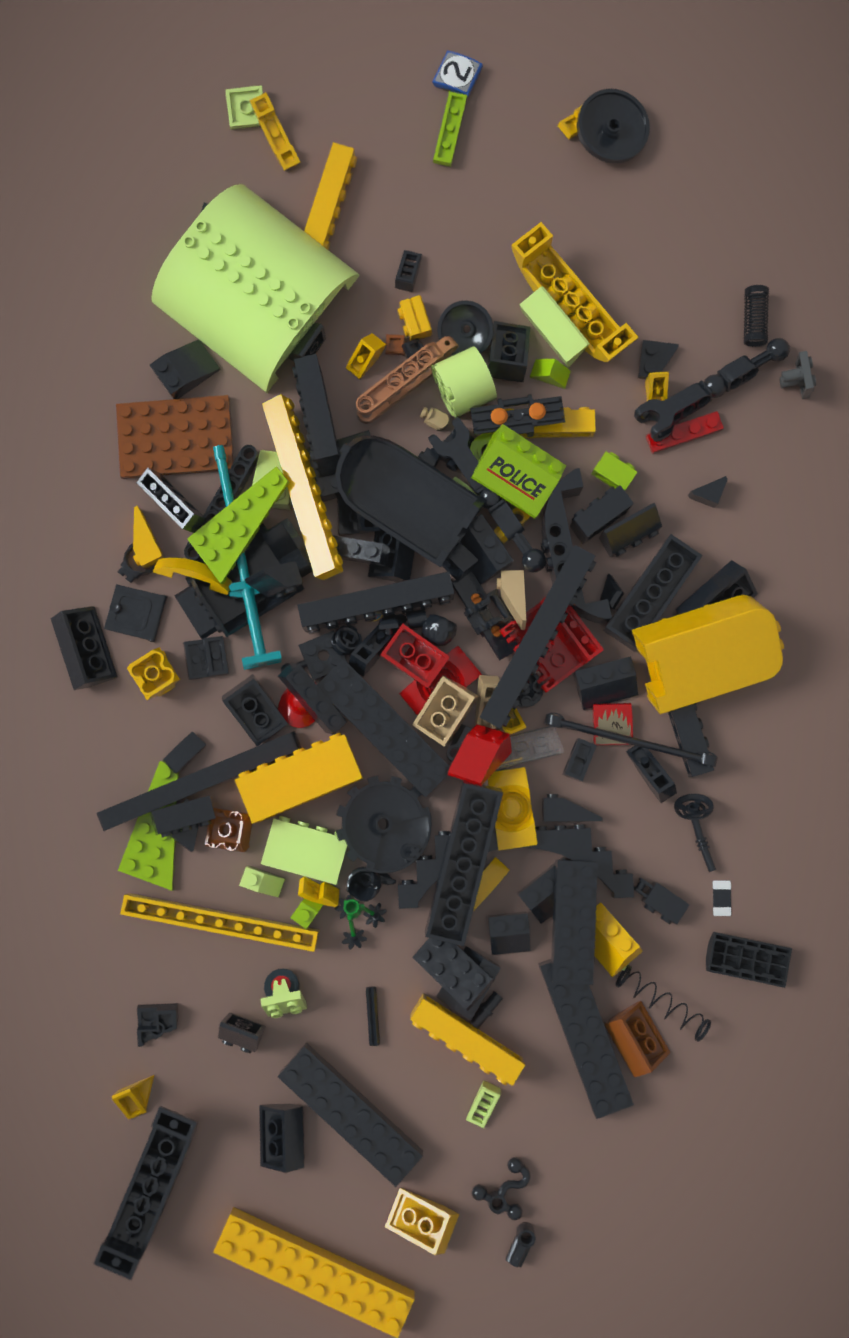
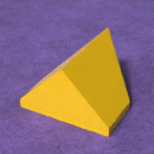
M154 1075L119 1089L112 1095V1100L128 1120L147 1112Z

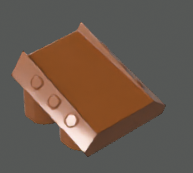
M213 808L216 818L211 820L212 824L207 827L205 846L246 852L250 847L249 840L252 822L248 813Z

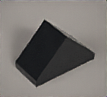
M725 476L694 489L688 494V497L715 508L720 501L728 479Z

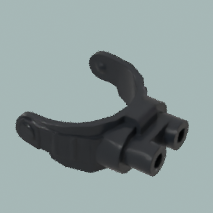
M133 544L124 553L123 562L120 564L122 567L117 571L121 576L126 575V580L130 583L141 576L152 573L156 565L155 563L150 569L145 571L133 570L128 561L129 554L133 550Z

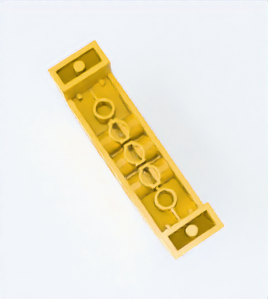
M540 222L512 244L511 247L516 262L531 289L535 292L543 286L590 344L584 351L600 361L609 362L636 341L638 336L627 323L621 327L618 326L551 246L553 235Z

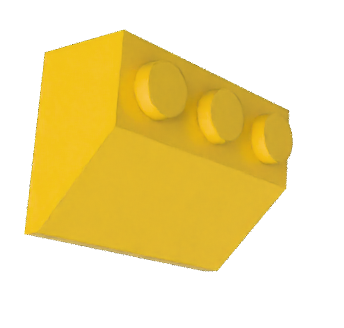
M600 902L596 906L594 956L607 972L614 977L643 951Z

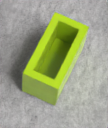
M606 451L591 474L610 487L614 486V488H617L621 485L625 491L637 474V471L630 463H624L619 460L616 454Z

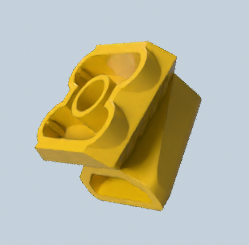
M160 647L151 650L127 667L146 700L156 696L161 697L175 688V684L180 680L169 663L165 651H162Z

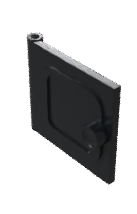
M116 584L104 629L155 642L167 596Z

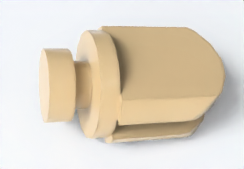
M424 407L419 417L426 418L424 421L426 425L438 431L443 430L448 424V415L436 408L431 407L430 411H428V408Z

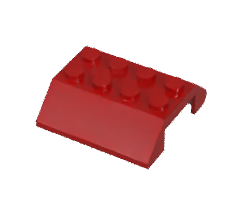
M545 598L526 612L525 630H521L516 621L510 622L500 630L503 637L510 635L506 639L508 643L514 640L518 642V645L513 649L514 652L519 647ZM569 605L565 611L568 613L563 624L558 623L556 627L558 633L553 641L549 640L546 645L549 650L545 657H540L536 663L540 665L537 671L542 675L538 678L537 682L538 684L543 681L545 682L541 686L545 693L604 650L575 610Z

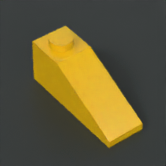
M135 506L133 550L136 555L133 558L138 566L141 565L144 569H147L157 563L158 559L165 557L142 510Z

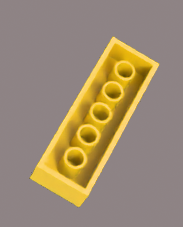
M424 993L411 1012L410 1020L413 1021L412 1025L420 1030L426 1029L430 1032L428 1035L437 1041L443 1040L446 1043L445 1046L453 1052L460 1051L464 1059L470 1063L475 1061L480 1065L479 1068L487 1074L492 1072L497 1076L496 1079L504 1085L509 1083L513 1086L525 1067L521 1056L486 1033L478 1030L475 1026Z

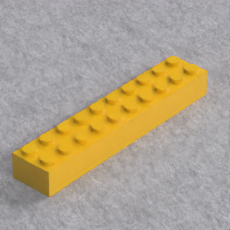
M233 1207L213 1253L396 1338L399 1337L414 1302V1290Z

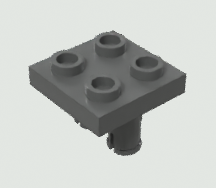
M807 351L799 352L797 357L796 369L782 371L779 380L781 388L798 385L802 399L810 398L814 391L816 377L811 374L810 368H813L812 357H808Z

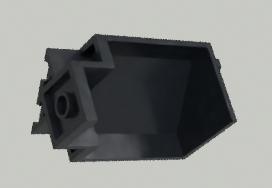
M288 518L270 529H267L262 522L259 526L260 529L245 550L249 576L264 568L296 561L301 578L313 571L306 546ZM201 559V560L198 561V562H201V563L206 564V563L203 561V559ZM237 562L233 570L227 575L232 583L241 582ZM186 577L185 579L189 587L174 595L201 639L207 638L216 631L219 633L223 631L225 636L229 637L248 625L244 599L230 597L229 593L226 595L209 590L211 583ZM301 584L296 587V591L287 593L286 596L277 599L276 596L266 597L262 593L255 595L259 617L304 590V586Z

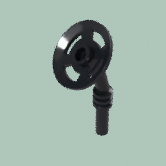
M701 794L683 795L675 801L674 810L678 816L691 820L697 839L695 842L698 843L697 847H700L698 850L703 855L708 871H714L716 868L709 852L710 846L707 845L708 841H705L707 838L703 835L699 821L711 815L714 809L713 802L710 798ZM687 801H694V802L689 803V804L686 805V806L683 805V803H685V802H687ZM701 802L705 803L708 806V809H706V807Z

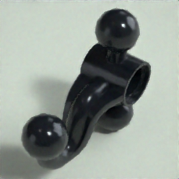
M512 1157L508 1161V1169L512 1173L520 1172L523 1175L521 1180H507L500 1186L498 1191L491 1193L487 1192L485 1186L478 1184L473 1187L471 1193L475 1200L487 1201L493 1213L501 1214L505 1211L511 1220H518L523 1213L521 1206L518 1204H508L504 1196L510 1188L522 1189L526 1187L531 1177L528 1168L523 1165L522 1160L518 1157ZM495 1198L502 1199V1204L495 1207L492 1205V1201Z

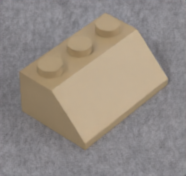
M442 676L412 726L442 746L449 745L479 696L463 685Z

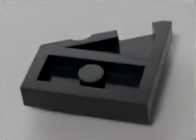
M643 340L638 378L646 379L649 373L662 372L678 349L679 344Z

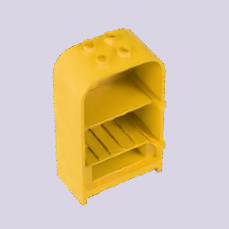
M740 595L633 629L632 634L634 635L637 650L646 659L651 682L645 683L648 700L659 714H664L769 680L780 671L783 664L782 650L784 649V643L779 638L778 632H781L779 622L776 621L774 615L753 597Z

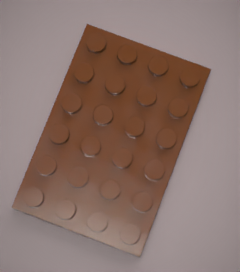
M228 395L116 404L120 477L122 479L140 478L147 468L157 471L163 476L218 471L213 447L218 445H224L228 470L231 468L234 459L230 400Z

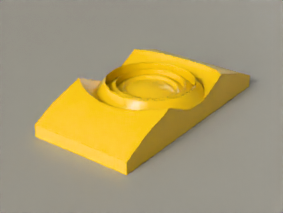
M525 767L495 771L487 781L488 786L500 788L503 791L495 823L498 851L537 845L535 822Z

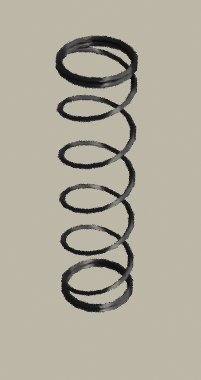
M627 965L625 971L622 970L616 980V987L620 988L629 977L638 973L640 975L639 983L633 998L649 984H655V992L649 1009L662 996L669 994L671 1001L664 1019H667L677 1007L684 1004L686 1005V1015L680 1030L693 1017L700 1015L702 1016V1023L697 1029L694 1039L699 1042L706 1036L711 1027V1020H704L703 1015L698 1013L686 1021L688 1014L686 1003H680L670 1011L672 1005V994L670 992L662 994L654 1001L657 992L655 982L646 984L638 991L641 983V973L639 971L631 973L632 967L630 965ZM707 1024L705 1030L701 1034L703 1027Z

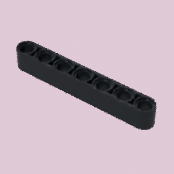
M253 445L242 447L228 471L231 484L236 485L235 490L232 491L234 500L239 497L257 465L259 454ZM248 452L254 453L251 459H247L245 456ZM239 468L245 469L242 475H237L236 471ZM221 485L203 515L206 520L201 527L211 517L216 516L225 508H218V503L224 500ZM188 541L184 549L185 557L194 561L201 560L202 558L199 554L196 557H190V552L194 550V547Z

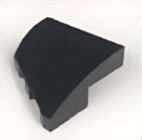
M178 1003L138 1005V1047L144 1046V1043L153 1038L161 1037L165 1032L177 1029Z

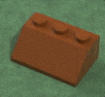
M641 1001L614 1015L604 1024L634 1077L653 1072L671 1053Z

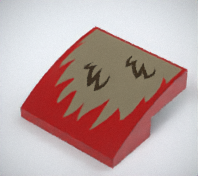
M593 704L594 727L633 737L632 704ZM593 735V743L595 745H628Z

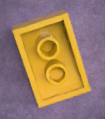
M400 1188L385 1227L430 1253L439 1255L444 1254L459 1214L439 1203Z

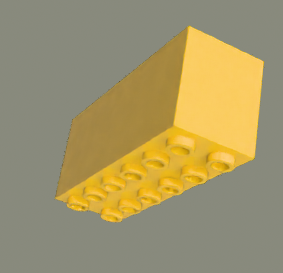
M340 733L334 734L329 737L330 740L327 742L317 741L311 744L312 748L310 749L300 748L293 751V756L288 757L284 755L276 758V763L271 765L270 763H264L257 766V771L247 770L238 774L239 778L235 779L252 824L264 821L364 779L347 736Z

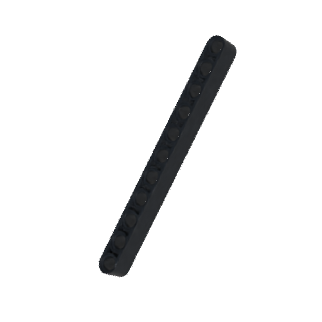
M293 731L96 814L103 831H106L238 776L242 772L250 771L259 765L272 762L278 757L291 754L302 747L296 732Z

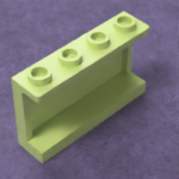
M279 816V819H273L261 864L337 885L347 845L345 840L338 841L336 831L335 834L327 832V828L317 826L316 829L309 828V823L298 821L295 824L290 822V818Z

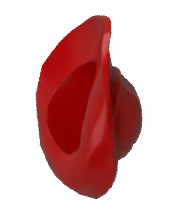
M287 688L281 696L278 709L288 722V725L296 728H304L311 725L315 720Z

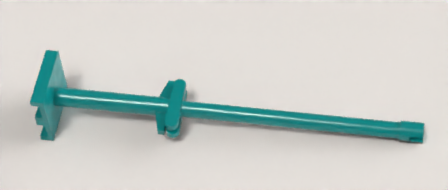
M218 445L213 447L214 457L217 462L225 506L227 507L234 501L224 445ZM244 552L237 560L241 582L230 584L229 589L231 592L229 594L230 597L244 599L255 656L241 658L243 668L247 670L282 663L280 651L266 653L255 595L260 592L245 583L244 579L250 576Z

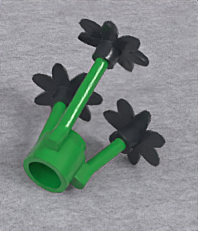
M350 895L347 896L346 900L339 898L341 906L335 907V910L342 911L340 919H343L347 914L351 933H343L346 939L342 941V944H349V950L354 945L362 948L361 942L366 941L367 938L362 936L364 933L363 929L356 933L353 919L360 916L361 911H365L363 915L369 917L366 925L373 922V927L376 928L378 921L385 922L382 915L387 913V910H380L381 903H378L375 908L372 904H369V908H367L364 904H359L358 900L351 899Z

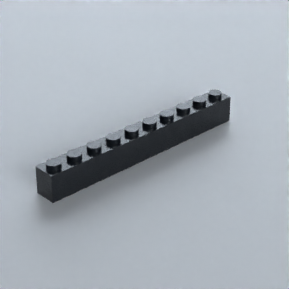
M574 545L480 718L498 728L507 726L511 718L508 715L511 708L515 710L520 702L518 696L521 691L525 693L530 684L527 681L530 674L535 675L540 666L536 664L540 657L544 658L549 650L546 645L549 640L553 641L558 633V630H556L558 623L563 624L568 615L565 612L568 605L572 607L575 603L577 596L574 594L578 588L582 590L587 581L584 576L587 571L592 572L597 562L593 561L595 555Z

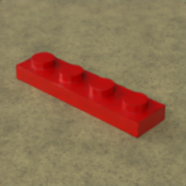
M718 411L674 425L672 434L661 441L655 442L651 438V433L646 435V439L653 454L719 432L724 427Z

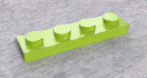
M449 91L433 158V163L449 167L452 165L467 95Z

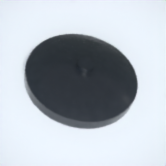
M603 89L589 96L578 113L576 123L578 137L584 148L593 157L603 162L615 164L623 163L636 157L645 146L650 132L649 118L643 105L633 95L619 89Z

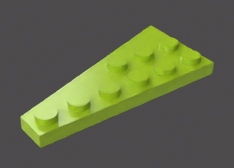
M277 466L187 538L220 584H224L227 575L233 570L237 560L245 552L260 529L259 526L267 518L269 511L290 483Z
M160 761L148 791L179 779V772L175 774L164 762ZM175 801V802H173V803H171V804H168V805H166V806H163V807H161V808H158V809H162V808H165V807H169V806L176 805V804H177V801ZM150 812L138 817L118 871L173 891L176 841L170 836L162 838L161 834H155Z

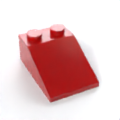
M405 624L400 626L380 655L384 660L426 688H429L450 658V656Z
M476 724L466 735L448 770V775L482 786L512 753L510 734Z

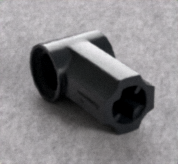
M463 724L460 725L446 753L450 762L454 760L450 755V751L452 749H460L466 735L472 728Z
M527 1222L518 1225L516 1236L505 1257V1260L516 1268L522 1267L530 1248L536 1241L534 1228ZM525 1232L531 1234L528 1238L521 1236Z

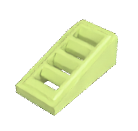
M483 1081L466 1120L484 1128L501 1096V1089L487 1081ZM484 1098V1099L490 1101V1103H487V1102H485V1101H483V1100H481V1099ZM479 1105V1106H481V1107H483V1108H486L487 1111H485V1110H483V1109H481V1108H478L477 1106ZM474 1112L484 1116V1118L482 1119L474 1115Z

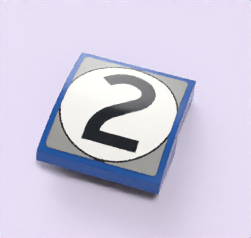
M447 51L433 80V84L435 87L448 89L451 92L464 94L469 97L483 65L465 55Z

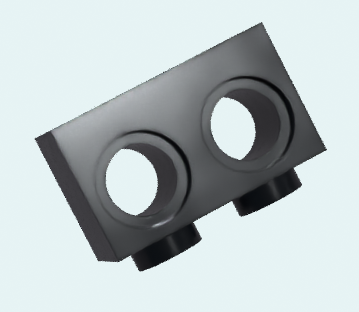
M577 738L562 775L583 782L597 745Z

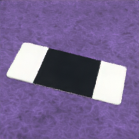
M713 881L714 916H731V881Z

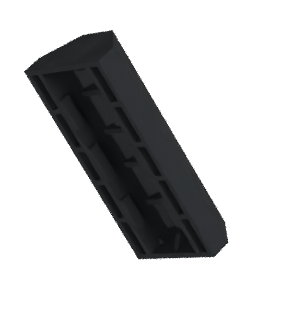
M713 932L707 947L706 971L785 988L792 948Z

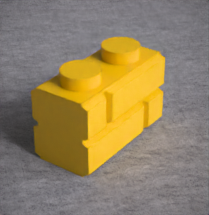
M418 295L411 299L408 298L400 301V308L397 309L400 320L404 319L405 326H403L405 337L409 336L410 341L417 338L420 340L430 337L432 335V328L422 297Z

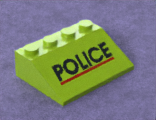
M502 424L493 433L471 478L531 517L536 518L559 482L566 465Z

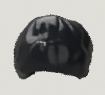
M430 614L423 624L421 636L435 646H446L454 639L457 624L445 617Z

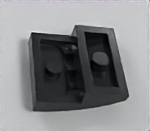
M223 636L183 642L188 680L228 674Z

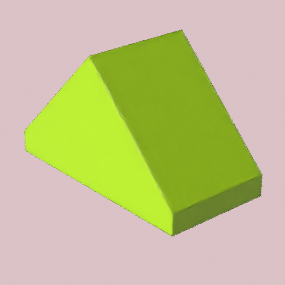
M535 359L530 378L565 389L571 370L556 359Z

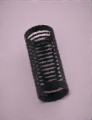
M751 285L744 290L743 343L750 347H760L768 343L769 288L765 285ZM762 291V293H751V292ZM754 301H755V302H757V301H764V302H761V303H751V302H754ZM754 314H764L760 316H753ZM755 317H762L761 319H751Z

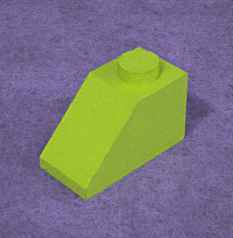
M303 899L290 918L307 929L323 905Z

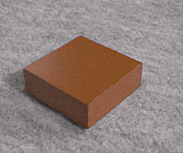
M386 334L387 345L385 347V354L404 355V350L401 346L405 343V335Z

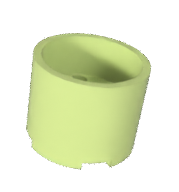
M472 346L431 366L434 381L438 383L441 398L451 416L459 417L470 412L471 408L481 407L497 399L492 376L476 347Z

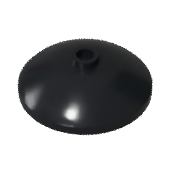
M468 300L458 301L448 306L441 314L437 327L439 340L445 336H450L459 345L451 355L460 353L472 346L476 347L481 354L491 343L494 332L493 321L489 312L482 305ZM466 325L470 327L469 333L464 331Z

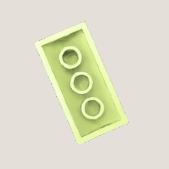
M543 286L519 304L523 314L567 367H570L590 344Z

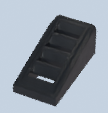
M404 250L395 278L396 289L413 292L422 254ZM406 259L413 260V261H416V262H415V263H414V262H409V261H406Z

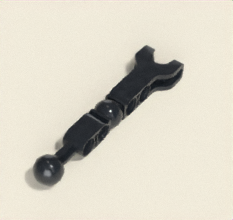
M783 338L772 339L768 343L766 351L752 359L746 355L741 356L724 366L721 370H718L717 374L708 376L704 382L701 380L699 383H694L666 400H648L635 410L634 417L640 423L650 420L656 421L657 423L651 428V438L655 442L661 441L672 434L675 423L712 402V398L721 397L725 391L729 392L753 379L759 372L758 367L770 360L775 362L785 360L790 353V346Z
M456 417L452 420L456 430V436L452 441L448 443L442 442L435 434L430 435L428 440L440 457L450 458L456 463L476 494L486 501L483 507L488 509L509 541L513 539L522 552L523 567L532 573L541 571L546 564L545 554L541 550L531 547L522 533L525 529L505 500L471 478L479 462L469 449L471 438L468 429L461 419Z

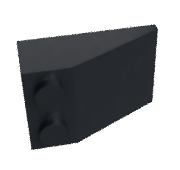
M494 321V332L487 366L492 378L524 382L528 364L530 327Z
M199 339L162 355L150 364L151 369L173 399L181 398L221 370Z
M254 674L222 696L223 703L256 746L288 724Z
M229 1012L220 1022L218 1038L225 1045L233 1046L234 1044L240 1046V1050L246 1053L256 1052L266 1026Z

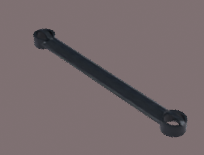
M551 712L546 714L544 724L552 727L567 728L693 760L696 763L710 767H716L718 759L710 751H703L697 754L567 721L558 713Z

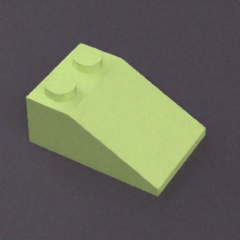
M260 450L252 486L276 466L283 473L277 452ZM286 487L272 508L291 510L292 500L288 487Z

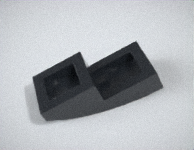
M192 731L163 759V762L177 774L194 756L205 748L206 744Z

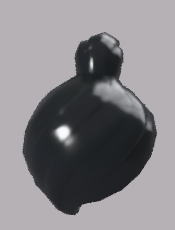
M358 867L349 875L346 891L357 900L367 902L380 892L382 884L393 885L396 884V880L392 879L388 873L376 874L366 870V867Z

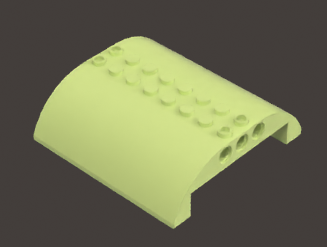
M238 184L227 188L216 196L204 208L171 250L155 280L152 291V303L268 393L279 379L275 372L341 288L344 287L349 290L360 275L244 184Z

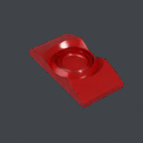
M456 646L447 653L450 658L429 688L414 680L399 693L417 716L442 676L467 688L479 678V675H482L459 646Z

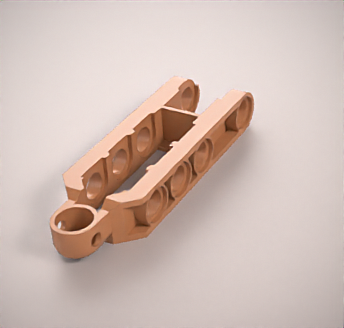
M445 336L436 343L426 344L357 398L356 409L359 420L365 424L375 421L432 376L430 367L449 357L459 345L450 336ZM372 413V415H371L369 418H364V417L362 416V415H369V414Z

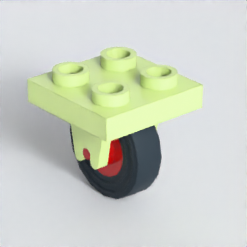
M288 969L272 971L264 982V991L267 997L261 998V1007L268 1017L279 1018L286 1013L299 1014L302 1010L307 1009L306 1001L299 991L300 984L298 978Z

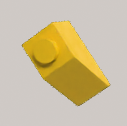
M373 333L367 335L360 340L345 368L361 379L379 359L387 344Z

